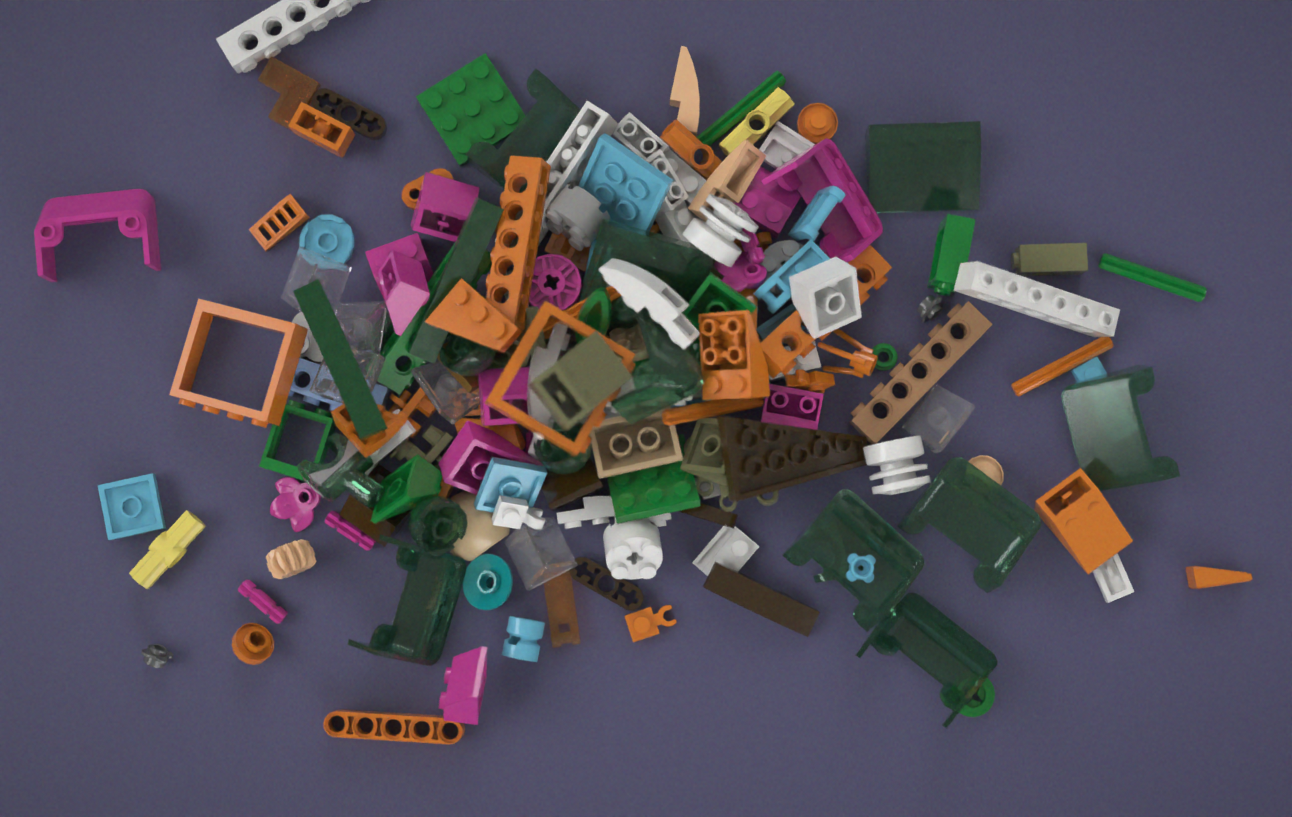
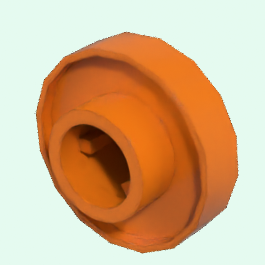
M822 103L809 104L803 108L797 121L798 133L814 144L826 138L832 139L838 126L836 113L831 107Z
M247 623L235 632L232 637V648L235 655L241 661L256 665L263 663L271 656L274 650V640L272 634L264 626L256 623Z

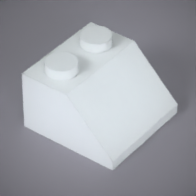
M831 258L789 277L792 302L813 338L816 339L862 318L856 268L840 258Z

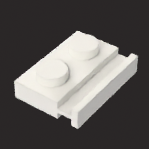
M777 121L759 150L766 155L764 162L777 169L815 144Z
M723 526L692 563L707 576L715 562L739 571L759 546L736 526L734 529Z

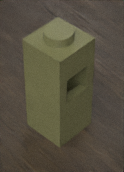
M1087 243L1019 245L1015 248V252L1011 253V268L1015 269L1016 274L1019 276L1082 275L1088 271Z

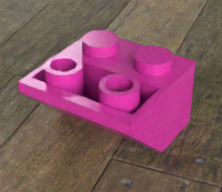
M425 172L410 224L412 230L456 242L475 198L478 197L479 187Z
M392 250L378 270L395 333L401 336L409 323L412 322L419 308L427 303L430 292L421 262Z
M520 367L501 400L529 416L527 387L530 367ZM505 368L478 370L482 426L519 424L485 404L487 397Z
M769 384L770 397H765L760 422L817 430L824 394Z

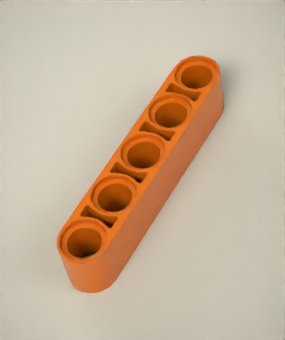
M340 709L328 714L323 723L324 730L328 735L340 738L454 744L462 738L465 732L464 723L445 721L444 716L426 714ZM334 716H341L344 719L345 727L343 730H336L332 726ZM363 717L372 720L373 730L371 732H364L361 729L360 721ZM391 719H396L401 723L402 729L399 734H393L389 731L388 723ZM418 721H425L429 724L430 732L427 736H422L416 731ZM446 723L457 725L459 732L456 737L451 738L445 734L444 726Z

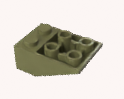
M595 331L530 382L528 386L565 431L633 376L600 334Z

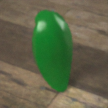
M598 288L582 305L577 320L604 336L608 331L611 321V300L607 289ZM575 331L576 341L579 345L586 337Z

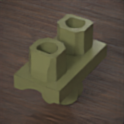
M430 425L422 434V437L432 445L431 448L424 453L416 445H413L405 457L409 461L418 454L430 464L436 459L437 462L433 466L440 470L439 462L446 451L442 456L439 453L453 437L446 430L443 433L440 429Z

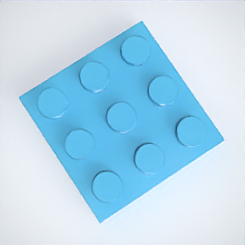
M604 133L597 141L578 187L589 192L601 203L599 210L603 214L607 210L610 215V221L607 226L639 247L645 242L673 179Z

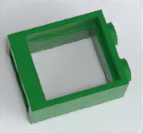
M947 214L939 223L927 288L934 289L935 294L950 296L951 293L956 292L954 287L960 263L968 262L976 219Z
M289 400L288 405H285L280 425H272L259 467L318 484L310 477V474L318 472L314 465H324L336 424L334 419L331 418V412L316 408L313 413L304 410L305 404ZM289 413L326 424L311 471L275 460Z

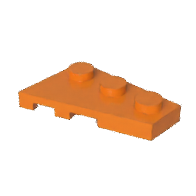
M462 278L425 321L430 326L443 329L451 334L469 339L503 354L522 333L516 325Z

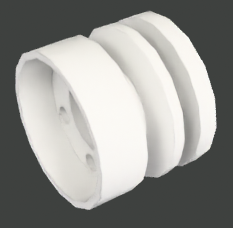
M710 193L706 201L715 208L714 211L702 205L699 210L708 218L707 221L703 222L693 218L683 232V236L715 260L728 267H732L742 252L733 241L737 238L748 243L750 237L742 231V228L755 233L758 225L740 207L727 199L719 198Z
M921 435L863 447L867 466H880L881 468L880 472L869 476L870 481L883 479L884 485L872 487L873 494L894 495L914 491L927 483H931L929 476L918 478L916 476V471L928 469L927 464L913 463L914 458L924 454Z

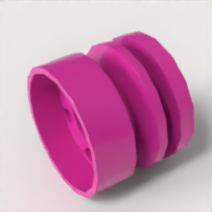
M546 254L536 258L529 298L531 307L536 306L540 309L542 304L547 301L564 311L579 303L583 285L579 271L573 262L557 254ZM552 278L554 282L559 281L556 284L557 289L545 288L548 286L547 280Z

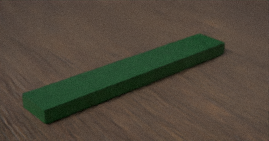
M478 197L475 198L407 350L409 354L435 363L448 335V331L430 326L425 321L461 278L470 285L502 215L503 208Z
M317 279L293 290L360 439L363 441L388 429L320 280Z

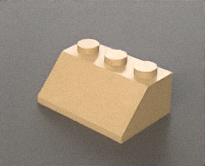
M670 405L604 419L599 428L593 427L589 435L592 438L591 444L599 479L683 460L675 425L668 426L662 421V411L670 409Z

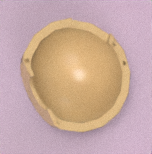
M464 490L453 495L443 506L438 518V534L444 547L454 556L461 557V559L463 558L466 561H472L509 535L510 528L493 525L491 519L493 512L476 510L474 501L477 495Z

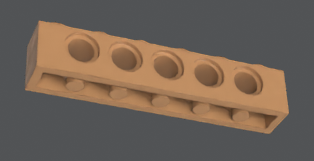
M969 301L963 306L958 303L947 314L950 319L945 325L942 326L938 323L927 334L931 339L924 346L918 343L908 354L911 359L905 365L900 362L889 373L892 379L886 385L880 382L870 392L873 398L866 405L861 402L850 413L854 418L849 423L862 436L866 437V440L871 445L876 444L993 325ZM956 325L962 328V339H955L951 335L950 329L952 326ZM933 345H939L943 348L944 357L942 359H936L932 356L931 348ZM913 365H920L924 368L925 376L923 379H917L913 376ZM895 384H900L905 388L906 395L903 399H898L893 395L892 388ZM875 404H881L886 408L887 414L885 418L879 419L874 416L873 407Z

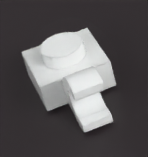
M499 496L491 518L493 525L520 529L522 523L534 529H542L545 523V518L541 517L542 509L528 508L527 500Z

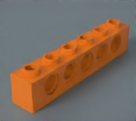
M510 156L509 165H506L504 171L506 183L504 192L500 196V207L504 210L495 228L497 237L495 246L491 250L492 267L491 273L488 274L486 279V300L520 330H524L527 316L526 308L529 304L551 166L542 158ZM528 183L526 190L520 193L521 186ZM523 210L521 218L515 220L516 214ZM518 237L517 245L511 248V242ZM514 265L512 273L506 276L507 268ZM509 292L508 300L502 303L503 295Z
M871 245L863 250L855 259L848 262V264L856 268L857 276L861 277L864 281L862 283L857 279L860 306L870 297L868 291L872 287L877 291L888 280L885 275L892 269L889 263ZM797 310L760 343L767 362L769 375L773 379L780 372L785 376L797 365L794 361L796 357L801 355L805 358L816 347L813 344L816 339L811 334L805 333L802 330L801 325L805 327L806 325ZM831 332L818 338L823 341ZM782 343L788 344L791 351L786 350Z

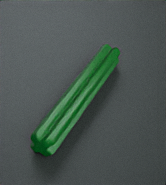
M779 71L774 72L699 134L697 139L710 147L745 118L749 112L757 108L778 87L781 88L786 83L785 77Z
M1107 253L1103 254L1099 261V268L1197 302L1203 301L1206 296L1207 288Z

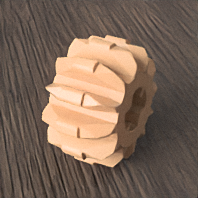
M303 539L279 546L271 550L266 556L269 572L276 579L288 578L305 572V570L310 569L316 563L313 547L310 546L309 541Z

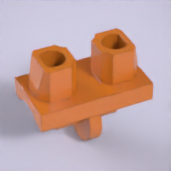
M422 387L418 389L407 404L405 402L412 394L406 389L399 398L393 393L389 396L395 402L389 409V412L393 413L395 410L403 408L402 412L406 414L408 421L416 430L409 436L415 438L422 428L421 425L412 419L416 411L419 410L430 418L438 408L437 404L429 397L430 394Z

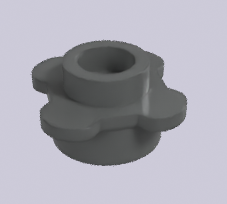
M929 295L918 306L917 312L923 318V323H926L929 319H936L942 312L943 303L940 296L935 298L933 295Z
M149 644L147 649H142L141 654L144 656L143 661L154 668H164L168 659H172L174 656L172 652L168 651L167 647L161 644Z

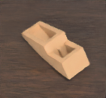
M681 46L670 96V106L679 108L677 120L697 137L700 106L698 81L688 49L685 46Z
M744 140L710 175L687 209L706 222L708 218L699 209L703 205L714 211L715 208L706 201L710 193L719 198L739 203L766 155L749 141Z

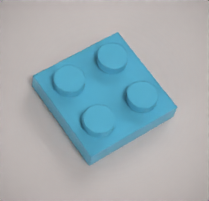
M492 457L474 501L475 509L494 512L499 496L527 500L528 508H533L547 475L545 466Z
M154 473L97 485L108 540L166 529L156 475Z

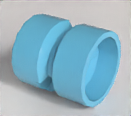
M509 616L507 632L510 634V637L504 641L502 655L537 662L540 645L537 643V640L543 636L545 622Z

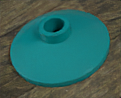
M480 555L472 560L465 570L463 591L468 602L477 609L493 610L500 607L507 600L512 590L513 577L511 569L507 562L497 555ZM492 579H494L493 587H491Z

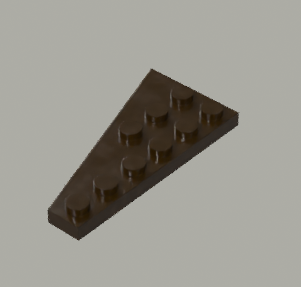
M717 416L729 501L732 502L742 501L867 465L863 447L867 446V440L864 436Z

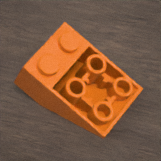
M750 311L698 314L703 400L770 397L768 366Z
M1081 468L1035 502L1034 511L1088 575L1133 542L1100 490Z

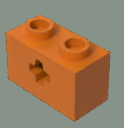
M303 102L300 103L288 125L294 134L341 158L344 157L355 136L350 126Z

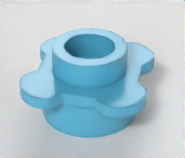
M855 553L850 554L847 558L849 563V571L846 573L847 579L852 582L856 579L864 580L866 583L872 582L874 580L875 558L872 555L864 557L858 556ZM860 565L863 566L862 571L858 569Z

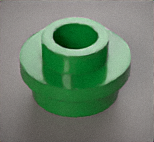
M880 343L872 348L874 350L873 354L878 356L879 353L883 352L888 356L887 362H881L877 359L875 369L887 371L895 366L897 352L893 346L887 343Z

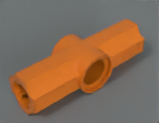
M674 120L669 124L660 136L662 141L706 181L722 163L711 147L703 144L678 120ZM698 149L703 153V159L699 164L694 161V153Z

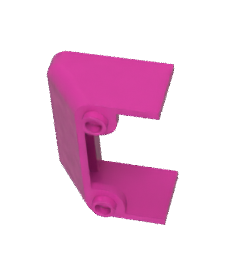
M828 138L784 163L761 180L763 185L777 178L778 184L783 189L790 192L798 189L807 206L820 189L836 186L845 193L846 196L841 203L837 202L821 225L825 236L820 240L819 248L830 259L838 257L846 263L855 259L883 232L879 216L838 147Z
M131 189L49 199L43 206L34 230L38 276L50 282H57L54 247L63 240L64 226L118 221L119 229L126 237L142 238L144 264L155 271H161L154 197L144 189Z

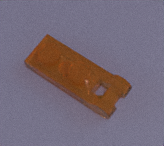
M570 566L542 570L553 648L561 647V644L572 643V645L581 644L573 583L569 571ZM569 623L570 631L560 633L559 624Z

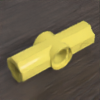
M778 87L755 110L748 113L746 119L719 144V147L728 156L744 140L754 145L759 139L765 137L768 130L795 103L784 90ZM760 120L764 124V128L753 130L749 125L750 121Z
M186 510L168 531L162 532L148 548L150 551L137 563L129 574L138 584L149 589L168 568L173 567L185 555L188 545L203 531L206 525L196 515Z

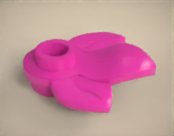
M741 252L732 267H728L719 261L714 263V268L724 276L721 281L737 292L745 288L757 289L767 279L766 268L761 264L750 263L747 258L749 253Z
M284 477L275 483L280 495L273 500L270 514L278 519L290 518L294 532H300L312 523L314 508L318 506L321 495L312 489V487H317L313 483H301L294 477ZM304 492L309 495L307 502L303 499Z

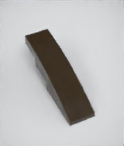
M718 562L714 563L703 585L705 589L806 637L809 636L820 614V611Z

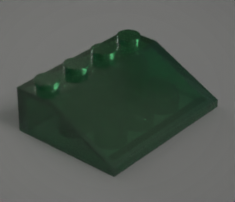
M980 121L874 124L868 126L865 131L868 200L876 213L979 210L982 150Z
M603 219L579 300L582 301L588 298L598 288L610 286L599 269L609 260L615 258L638 266L653 274L671 287L688 304L710 274L714 258L692 243ZM623 298L611 304L612 309L653 319L646 307H643L637 313L633 308L625 304Z

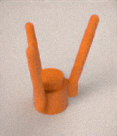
M839 328L833 330V332L859 349L860 352L855 350L851 354L822 342L818 343L819 348L849 359V365L854 367V369L823 366V371L849 374L863 378L864 374L871 376L878 356L873 354V349L865 347Z

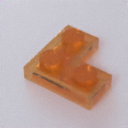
M272 56L258 78L261 84L281 94L268 118L290 131L292 130L288 125L300 103L303 102L310 105L313 94L321 86L319 82Z

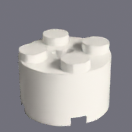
M649 518L620 524L615 523L612 526L609 524L604 531L603 540L606 563L612 576L616 579L653 578L663 560L660 534L656 524L654 526L649 521Z

